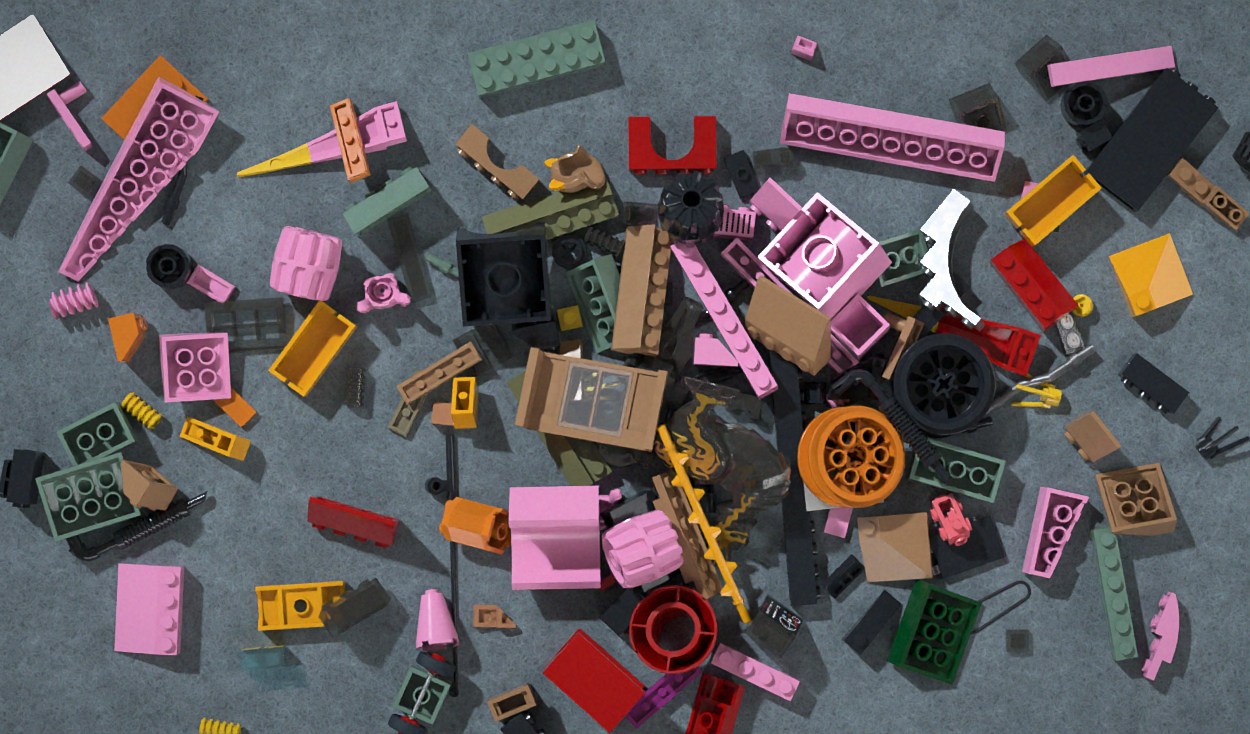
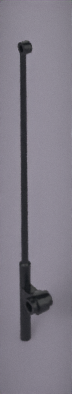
M446 435L447 480L432 477L425 482V490L429 494L437 495L442 491H447V501L456 498L454 435ZM434 482L436 483V488H435V489H433V483H434ZM450 541L452 621L457 632L455 542ZM456 646L453 647V665L455 666L454 688L449 691L452 697L459 695Z

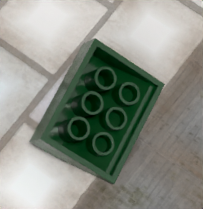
M916 579L886 661L898 667L953 685L982 603Z

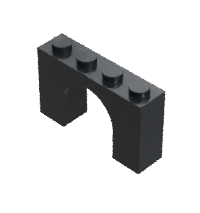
M653 490L642 491L601 512L600 514L607 530L629 518L656 510L653 501L657 500L658 497ZM680 568L655 581L633 587L635 593H645L680 574Z

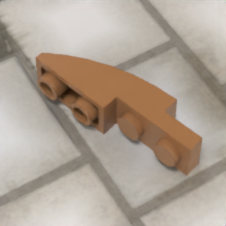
M1180 158L1167 174L1169 178L1180 186L1179 189L1234 230H1237L1250 214L1219 186L1212 184L1183 158Z

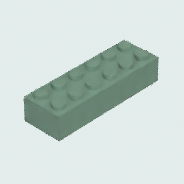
M595 20L467 53L479 98L606 65Z

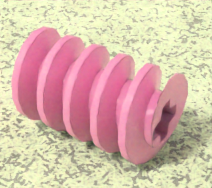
M85 282V289H82L78 284L76 292L71 287H68V294L61 289L59 297L55 292H52L51 299L49 300L51 312L56 320L59 318V313L62 317H66L67 312L74 315L76 309L79 312H83L84 306L88 310L92 309L93 304L95 307H99L96 293L88 282Z

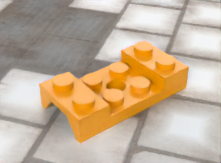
M345 580L255 587L259 613L258 631L347 625ZM299 599L307 603V609L304 612H299L295 608V603Z

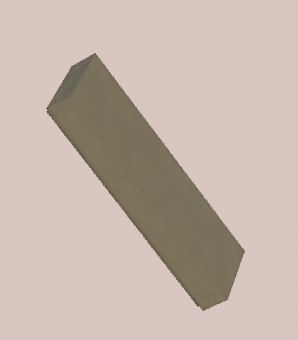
M416 369L413 376L419 373L420 370ZM429 393L409 405L406 404L402 397L387 428L407 437Z

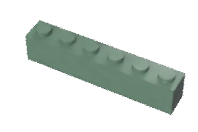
M1110 526L1090 529L1112 659L1118 661L1138 657L1117 534H1112Z

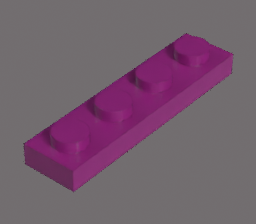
M696 667L685 673L665 674L645 691V694L625 717L637 729L702 673V670Z

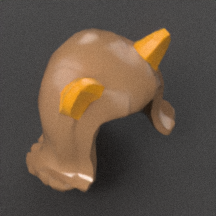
M580 144L576 145L577 149L575 152L567 153L558 159L551 158L544 161L545 166L551 169L549 189L553 191L559 190L564 193H575L586 187L602 188L606 181L604 170L600 162Z

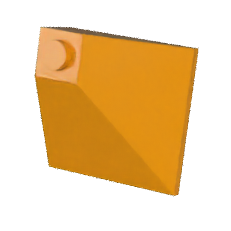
M1170 233L1108 256L1131 317L1193 295Z

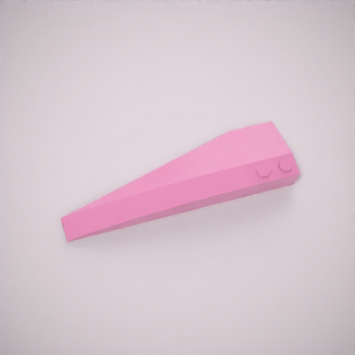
M160 77L157 78L102 182L58 271L59 273L79 281L97 262V259L111 247V244L117 237L121 236L128 225L153 201L160 190L197 153L219 113L218 110L182 88Z

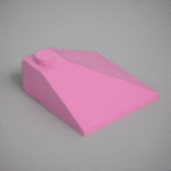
M227 332L159 335L165 403L231 398Z

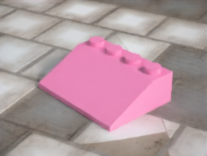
M119 563L114 651L157 655L180 654L184 566Z

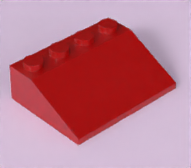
M319 496L309 498L307 522L312 523L311 527L320 530L328 527L333 529L334 534L341 536L349 533L354 535L355 540L366 542L367 539L373 540L376 546L386 549L388 545L393 546L400 524L399 519Z

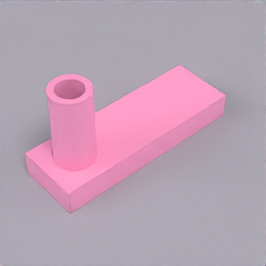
M78 81L59 94L53 89L47 93V96L83 150L87 151L92 147V144L65 106L87 92L83 84Z

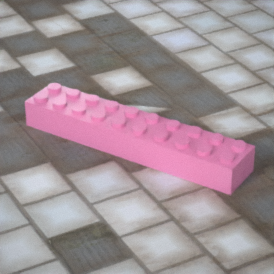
M789 93L782 124L780 144L995 182L1004 151L1005 132Z

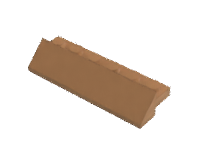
M655 224L628 226L626 228L611 346L612 351L630 355L635 352L656 357L659 353L672 241L669 240L668 232L655 228Z
M675 469L652 477L660 497L654 500L653 504L656 510H661L672 522V529L677 532V542L682 547L683 553L681 555L684 560L679 568L685 583L694 581L698 593L705 599H709L720 593L723 587L712 560L705 559L704 557L707 548L698 525L688 521L692 510L682 487L673 486L671 483L677 475Z

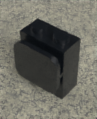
M14 449L13 459H5L0 480V497L7 498L6 502H12V507L30 508V505L37 504L39 489L35 478L41 477L45 452Z

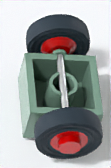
M420 651L416 662L426 670L415 665L410 666L393 704L394 708L407 713L408 716L392 714L388 721V725L398 731V734H426L428 729L419 724L416 718L429 724H434L452 682L437 675L452 677L455 671V666L446 661V657L437 653L432 655Z

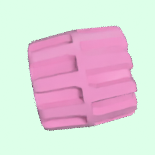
M291 226L284 227L273 257L270 286L274 290L297 297L319 301L328 300L339 270L342 240L314 230L308 231L300 227Z
M654 510L629 518L602 534V546L606 560L614 577L623 588H633L655 581L678 569L684 562L681 555L683 553L682 547L677 542V532L672 529V522L661 510Z

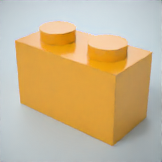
M475 377L453 378L451 417L455 429L477 428L479 390Z

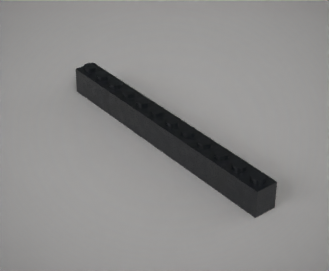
M769 350L770 372L778 385V389L772 392L777 454L787 455L792 462L789 471L785 473L779 472L790 606L817 604V599H821L820 586H816L815 577H819L818 564H814L813 555H817L816 542H812V533H815V522L810 520V512L813 511H806L804 483L799 472L797 459L798 446L803 434L802 424H806L805 411H801V403L804 402L803 389L799 390V381L803 380L802 370L793 362L785 360L777 352ZM781 460L779 462L780 467H784L786 465V460Z

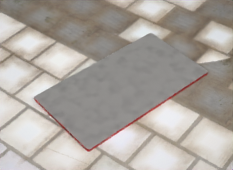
M31 15L0 36V121L70 75L34 15Z

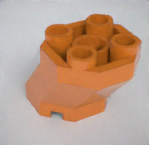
M459 497L446 502L442 522L439 526L440 534L444 535L445 540L498 554H503L505 552L503 549L512 545L508 510Z

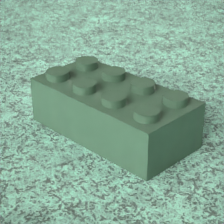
M928 438L927 442L930 441V445L933 444L932 448H936L935 452L938 451L942 456L938 461L949 473L947 486L932 466L926 469L922 464L924 461H920L921 458L917 457L918 454H913L907 475L908 479L994 503L1006 461Z

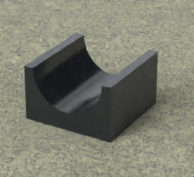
M545 222L536 223L533 227L525 230L500 234L474 233L466 228H457L456 251L463 327L551 321V294Z

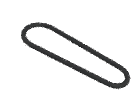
M1024 581L1013 582L1010 585L978 600L979 602H983L1017 584H1023L1028 589V594L1025 598H1023L1022 600H1020L1019 602H1017L1016 604H1014L1013 606H1011L1010 608H1008L1007 610H1005L1004 612H1002L1001 614H999L998 616H996L980 628L972 631L971 634L978 633L979 631H981L982 629H984L985 627H987L988 625H990L1006 613L1010 612L1011 610L1025 602L1031 595V588L1028 585V583Z

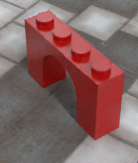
M694 116L693 147L686 156L677 160L664 159L654 151L650 139V117H628L629 171H633V175H646V171H655V175H667L668 171H677V174L685 172L688 175L690 171H699L703 175L712 174V170H716V116Z

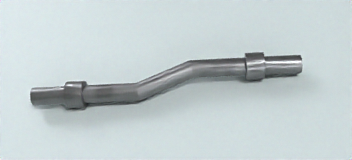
M1089 344L1078 353L1074 352L1068 356V360L1051 372L1021 380L1001 395H995L986 415L994 409H1000L1005 405L1004 402L1022 391L1016 388L1017 384L1032 387L1051 382L1073 366L1076 368L1083 363L1082 360L1095 352V348Z

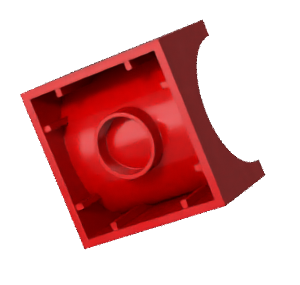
M580 627L547 663L543 670V674L609 733L645 694L643 690L645 685Z

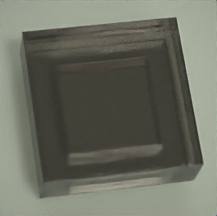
M1006 629V651L1029 652V630Z

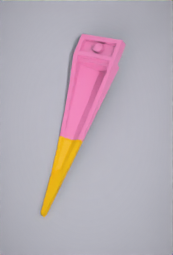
M397 101L377 106L357 117L365 153L385 150L388 146L407 141ZM334 129L319 138L270 160L237 173V176L245 177L342 158L336 130Z

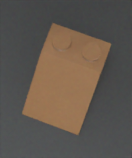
M1094 411L1082 412L1063 428L1066 431L1064 433L1065 438L1071 444L1075 443L1078 446L1079 450L1077 452L1085 462L1087 460L1095 462L1121 447L1120 443Z

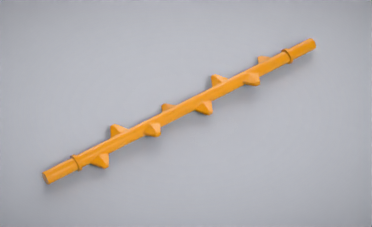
M665 424L657 427V430L665 446L664 449L667 451L677 473L671 483L673 486L684 488L693 509L688 521L689 523L700 524L710 547L704 554L705 559L716 560L726 583L720 591L721 595L732 596L733 604L736 605L743 623H748L751 621V617L743 602L744 598L741 597L731 575L737 564L736 562H727L723 557L716 541V537L721 533V528L709 525L699 503L705 492L703 489H694L683 467L689 458L688 454L677 453L676 445L672 442Z

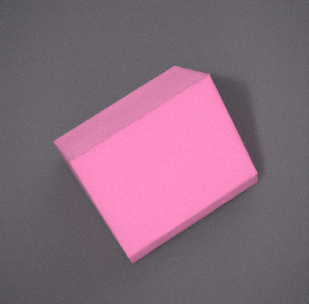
M797 36L791 54L811 61L818 43Z

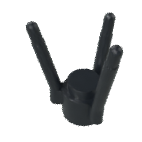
M1217 417L1203 436L1197 439L1199 444L1195 448L1205 460L1209 457L1213 459L1218 454L1248 441L1250 437L1246 436L1218 449L1217 445L1236 432L1239 427L1235 426L1215 441L1211 437L1207 440V437L1221 421V417Z

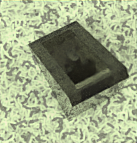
M625 201L623 226L653 224L657 226L658 204Z

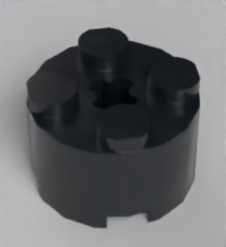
M1089 81L1076 83L1066 90L1062 96L1060 108L1063 117L1070 125L1082 128L1094 124L1103 117L1108 101L1102 87ZM1080 100L1087 102L1088 106L1085 108L1081 107L1079 104L1081 103Z
M173 244L159 245L149 253L146 259L147 275L153 283L163 288L175 289L183 286L192 275L193 262L189 254L182 248ZM167 262H169V263H172V262H173V264H172V266H173L172 271H170V270H168V272L166 271V270H167V266H166V263H167Z

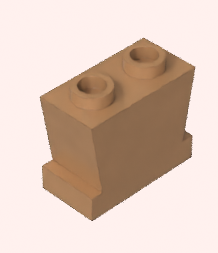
M528 682L489 698L487 703L495 722L536 706L537 700Z

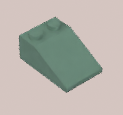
M920 229L878 242L892 263L867 290L880 288L924 274V267L920 261L928 253V248Z

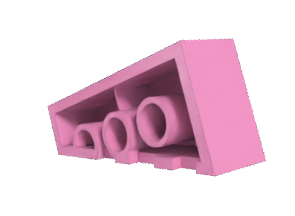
M1040 487L1022 572L1046 578L1051 577L1062 554L1063 547L1066 541L1068 542L1071 536L1070 533L1081 515L1080 512L1089 499L1088 496Z

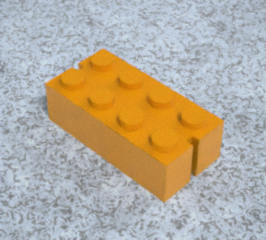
M1074 155L1064 161L1003 214L1016 229L1018 227L1022 229L1019 233L1031 247L1039 243L1102 188L1089 173L1083 178L1080 176L1086 169Z
M319 301L268 370L284 383H288L291 380L292 382H289L288 386L303 397L308 396L358 327L343 315L339 314L336 316L339 312L323 301Z

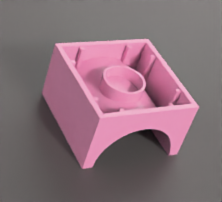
M818 192L758 256L759 260L778 280L781 279L812 307L829 316L831 320L857 294L862 296L892 263L875 239Z
M599 486L510 487L509 528H511L512 590L601 588Z

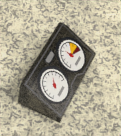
M1071 312L1054 325L1064 356L1085 348L1074 313Z

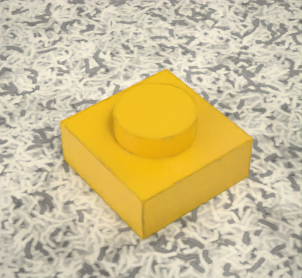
M578 305L557 310L561 331L583 327Z

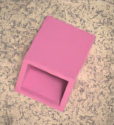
M859 294L831 320L832 333L858 362L890 329V324Z

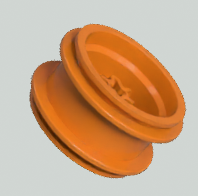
M865 406L833 408L814 418L802 434L797 454L799 472L809 491L822 502L840 508L868 507L888 497L898 485L905 467L904 443L900 433H898V429L895 430L896 426H892L893 422L890 423V419L887 420V417L881 412ZM850 422L855 423V433L851 430ZM865 431L869 434L867 442L863 440V433ZM844 433H846L848 436L845 444L842 441V435ZM827 439L836 446L833 448L825 446ZM876 450H878V460L875 458ZM847 453H851V457H853V459H855L856 461H850V457H848ZM834 454L839 458V462L836 464L833 461ZM833 469L838 471L831 479L827 472ZM868 469L872 473V478L870 479V481L866 478V472ZM846 472H848V474L851 476V480L849 482L845 480ZM859 481L861 490L855 491L856 483Z

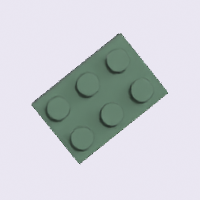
M114 402L56 432L73 467L113 455L139 442L120 402Z

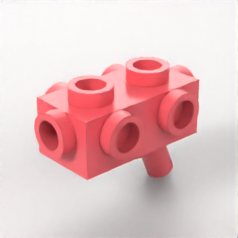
M952 493L936 497L932 501L930 514L933 521H938L941 526L938 530L942 540H947L949 545L955 543L956 546H960L967 542L972 527L969 519H964L961 513L963 512V507L960 500H955ZM944 511H949L947 516L943 514Z

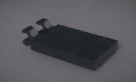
M991 516L970 522L972 527L970 537L967 538L966 543L960 546H956L955 543L949 545L947 540H942L940 534L929 537L931 553L934 554L937 562L936 565L932 566L933 576L940 573L942 579L1005 557Z

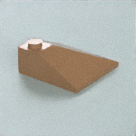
M1160 463L1095 475L1112 534L1154 536L1174 532L1177 518Z
M927 512L857 518L859 542L867 582L933 578Z

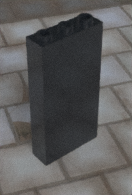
M1165 68L1112 135L1113 138L1108 140L1083 172L1086 175L1089 173L1101 187L1134 212L1141 209L1219 108L1215 105L1216 101L1208 95L1203 96L1198 92L1196 85L1189 81L1186 83L1180 78L1181 74L1173 68Z

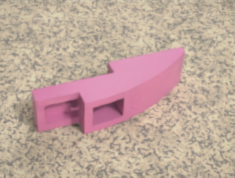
M1172 592L1162 595L1159 601V607H1161L1159 614H1155L1150 623V627H1153L1151 632L1159 636L1158 639H1153L1150 646L1152 653L1149 659L1146 658L1144 660L1141 670L1144 671L1142 676L1152 680L1155 679L1162 660L1171 663L1178 640L1179 609L1176 594Z

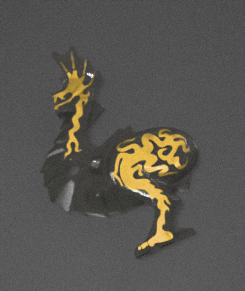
M685 377L684 381L693 394V400L680 406L669 421L662 422L658 426L665 424L672 442L676 445L677 453L688 454L689 458L683 465L688 478L695 479V484L698 485L720 484L725 490H730L733 499L716 504L719 517L713 527L721 528V533L716 537V541L725 561L731 562L732 550L737 551L742 545L747 546L749 543L748 535L750 530L758 523L757 518L753 517L759 512L765 511L768 507L777 506L789 494L787 490L791 483L789 479L791 468L787 466L782 452H778L769 440H765L753 428L749 430L739 423H723L720 417L710 415V410L714 406L728 405L732 398H735L740 393V390ZM657 430L653 448L666 467L676 473ZM706 540V548H707V550H708L710 547H709L708 542H707V540ZM712 560L714 567L718 566L716 560Z

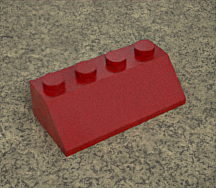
M1025 239L1008 246L991 259L990 265L1043 332H1046L1079 307Z

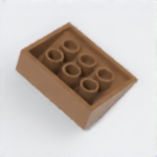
M758 277L745 318L746 333L751 339H756L764 344L767 349L777 352L785 360L793 362L801 370L815 376L831 360V318L765 277Z

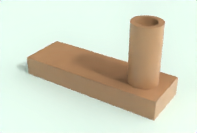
M887 313L884 319L890 324V328L901 332L882 377L894 382V374L900 358L912 344L917 342L924 323L910 316L905 320Z

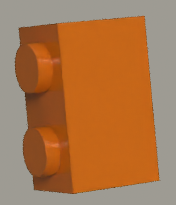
M137 313L108 318L118 362H130L146 336L145 331L148 330L146 319Z

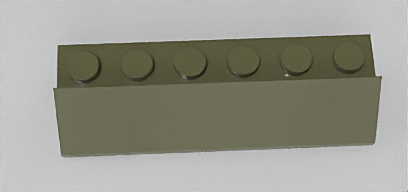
M606 178L604 186L599 189L586 187L575 193L557 191L482 216L487 234L521 231L533 227L536 223L545 222L546 241L618 217L619 213Z
M526 371L507 382L518 403L520 402ZM567 405L565 420L582 423L572 405ZM536 431L570 486H590L612 472L595 442Z

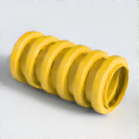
M135 392L129 393L121 403V407L123 409L126 408L128 413L131 412L133 417L136 416L138 421H143L142 424L144 426L148 425L147 428L149 430L155 428L162 419V414H157L156 409L152 410L151 405H146V401H141L140 396L136 397Z
M206 717L201 720L199 734L241 733V724L239 723L234 725L233 722L227 724V721L221 723L220 720H217L215 722L214 719L207 720Z

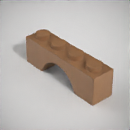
M471 124L455 145L459 148L457 152L466 160L468 157L472 158L475 161L474 166L482 173L488 171L492 175L490 179L499 187L502 184L509 189L507 193L515 200L521 198L524 201L540 182V179L523 165L511 170L501 169L494 165L488 156L489 137Z

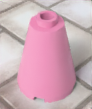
M437 589L426 590L425 594L421 596L416 650H419L421 647L423 651L447 649L446 644L451 643L453 647L458 646L459 638L443 593H438Z

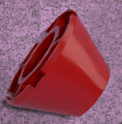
M675 585L658 588L641 600L632 614L629 627L630 641L640 660L651 669L665 674L685 673L702 664L712 652L718 632L717 619L709 602L695 590ZM677 617L693 619L695 633L689 645L679 651L664 650L661 645V633L664 626L670 620Z

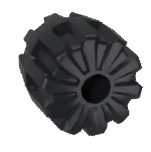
M694 171L692 175H686L685 172H681L676 175L674 182L667 181L658 203V217L662 231L668 232L670 241L675 244L677 242L686 244V247H694L695 244L701 242L704 244L708 243L715 231L719 230L724 216L723 196L719 192L718 184L714 179L703 178L702 172Z

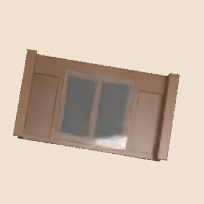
M531 347L515 426L558 436L652 452L668 371L658 370V372L569 357L543 352L538 348Z

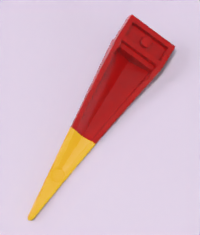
M867 296L869 300L905 318H908V316L913 317L922 307ZM948 312L931 329V331L937 334H956L971 340L985 352L991 362L1006 370L1024 376L1027 375L1041 334L1019 326L982 319L985 326L980 332L974 327L971 330L961 322L963 320L958 315L953 317Z

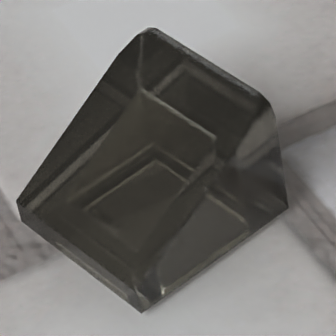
M80 166L68 183L86 196L99 178L83 166Z

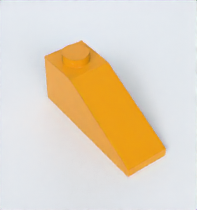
M188 416L179 436L241 461H244L251 443L249 439Z

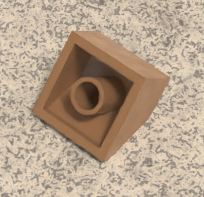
M123 460L121 462L123 491L130 499V503L135 507L141 508L144 506L153 511L156 509L166 510L178 488L153 466Z

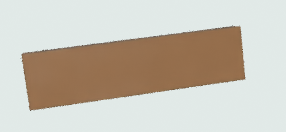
M472 341L396 387L406 404L409 405L482 361V358Z

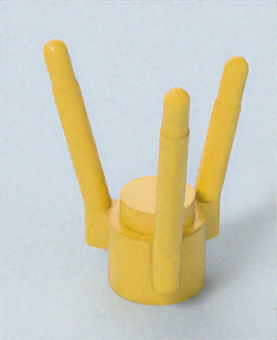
M1027 373V375L1024 377L1032 378L1034 376ZM1048 383L1040 384L1045 387L1042 390L1017 384L1016 388L1040 395V400L1043 402H1011V405L1019 407H1044L1048 409L1051 406L1057 407L1061 399L1062 390L1055 389L1056 385Z

